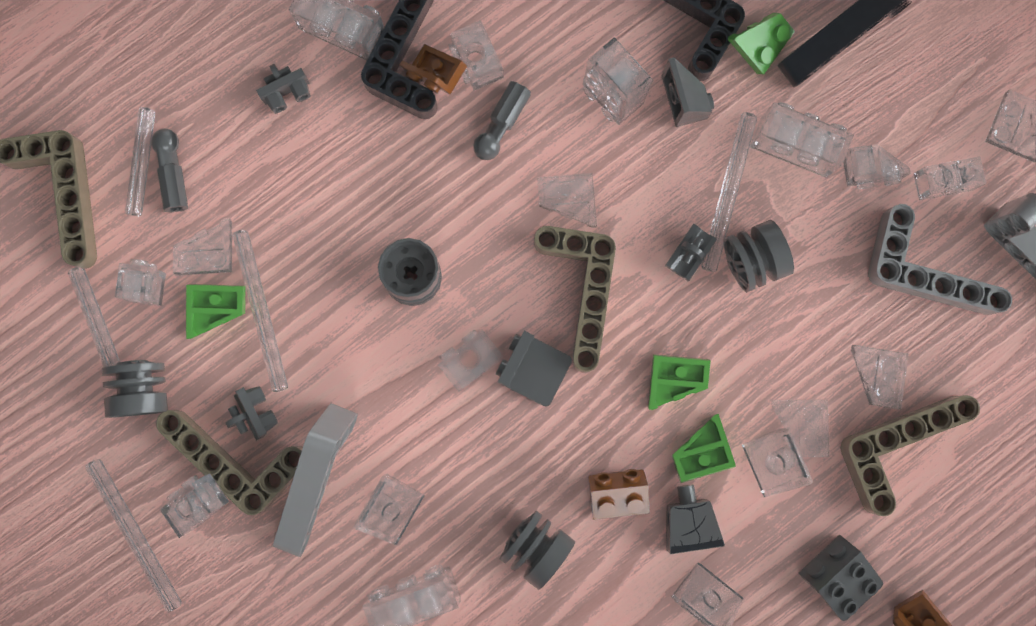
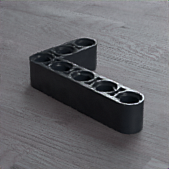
M399 0L362 69L361 79L367 91L372 95L421 119H430L437 112V101L433 91L396 72L434 0ZM413 3L420 6L416 11L407 10V7ZM399 27L407 29L403 35H395L394 31ZM386 51H393L395 53L391 59L385 60L381 58L382 54ZM378 74L382 76V79L377 84L368 82L369 78L373 75ZM402 86L407 89L402 96L393 95V91L397 87ZM422 99H429L431 101V105L427 108L422 109L417 106L418 102Z
M663 0L710 27L688 66V70L699 81L707 80L730 45L729 36L736 34L744 21L745 11L743 7L732 0ZM708 2L711 4L712 9H704L700 3ZM724 16H732L736 23H728ZM710 39H719L722 43V46H714L711 43ZM704 61L709 69L702 70L698 68L696 62Z
M858 0L777 66L795 88L887 16L893 18L908 7L912 1Z

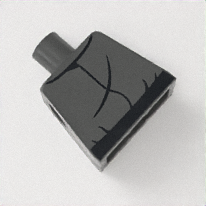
M694 484L678 486L679 503L667 505V552L677 554L724 547V540L711 502L707 499L696 500Z

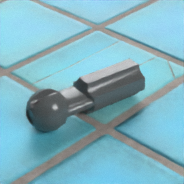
M510 81L490 116L492 122L486 132L480 134L474 141V152L480 159L491 160L499 154L500 140L506 130L512 129L531 96V91L525 86Z
M166 128L159 129L153 134L151 145L158 158L159 168L157 172L164 212L170 213L184 211L188 209L182 167L179 165L177 156L179 139L172 130Z

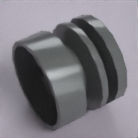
M772 220L753 226L751 228V237L745 231L737 233V237L731 235L724 239V249L729 268L737 283L746 293L754 290L756 285L758 287L766 285V275L772 281H777L794 273V262L790 247L781 229Z
M412 238L397 240L387 246L380 256L378 264L379 278L391 297L399 303L409 306L422 305L434 298L439 291L442 273L438 259L431 247L421 240ZM409 271L412 273L416 272L418 277L415 280L412 278L408 279L407 273Z
M134 360L118 362L115 365L102 368V376H116L114 381L103 382V388L117 389V395L104 398L105 418L167 412V393L153 391V386L165 383L166 379L165 377H152V373L165 371L164 363Z
M536 510L530 517L523 520L511 534L500 556V560L506 564L515 554L517 558L513 562L511 569L515 571L524 563L528 564L524 579L540 590L565 561L574 547L575 540L561 529L556 531L551 537L547 536L551 521L547 519L537 528L536 525L540 521L542 514Z

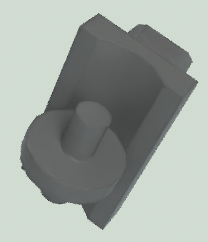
M275 64L270 65L273 74L264 78L267 85L256 90L260 99L275 114L287 108L283 96L291 92L297 102H302L311 97L307 85L310 82L302 68L291 72L289 66L278 70Z
M693 224L665 267L686 281H690L717 238L704 232L696 224Z
M260 386L246 391L244 387L236 390L234 398L242 414L239 413L236 405L230 407L228 410L232 419L228 420L226 425L228 428L237 426L240 434L248 431L244 423L246 421L257 441L263 438L267 431L277 425L278 421L272 410L259 416L257 415L254 406L266 401Z

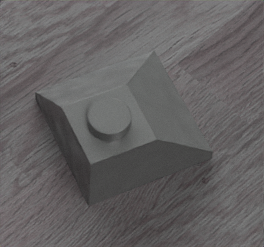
M669 58L661 76L675 126L679 127L708 119L712 109H714L711 93H707L705 85L676 58Z

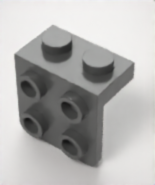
M524 330L522 336L515 335L509 347L513 351L509 361L503 359L496 372V375L500 376L498 383L542 406H549L572 363V358L534 338V335Z
M838 535L799 572L803 580L822 596L842 621H846L854 615L883 586V581L862 552L841 535Z

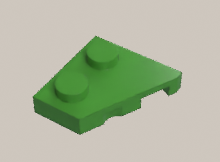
M771 13L764 17L761 22H755L747 26V30L739 34H732L728 40L757 74L764 75L795 31L781 13Z
M187 284L186 339L194 338L245 314L246 286Z
M653 354L648 409L654 410L668 402H675L685 398L686 395L708 389L711 360Z
M719 414L714 415L672 455L680 483L736 467Z

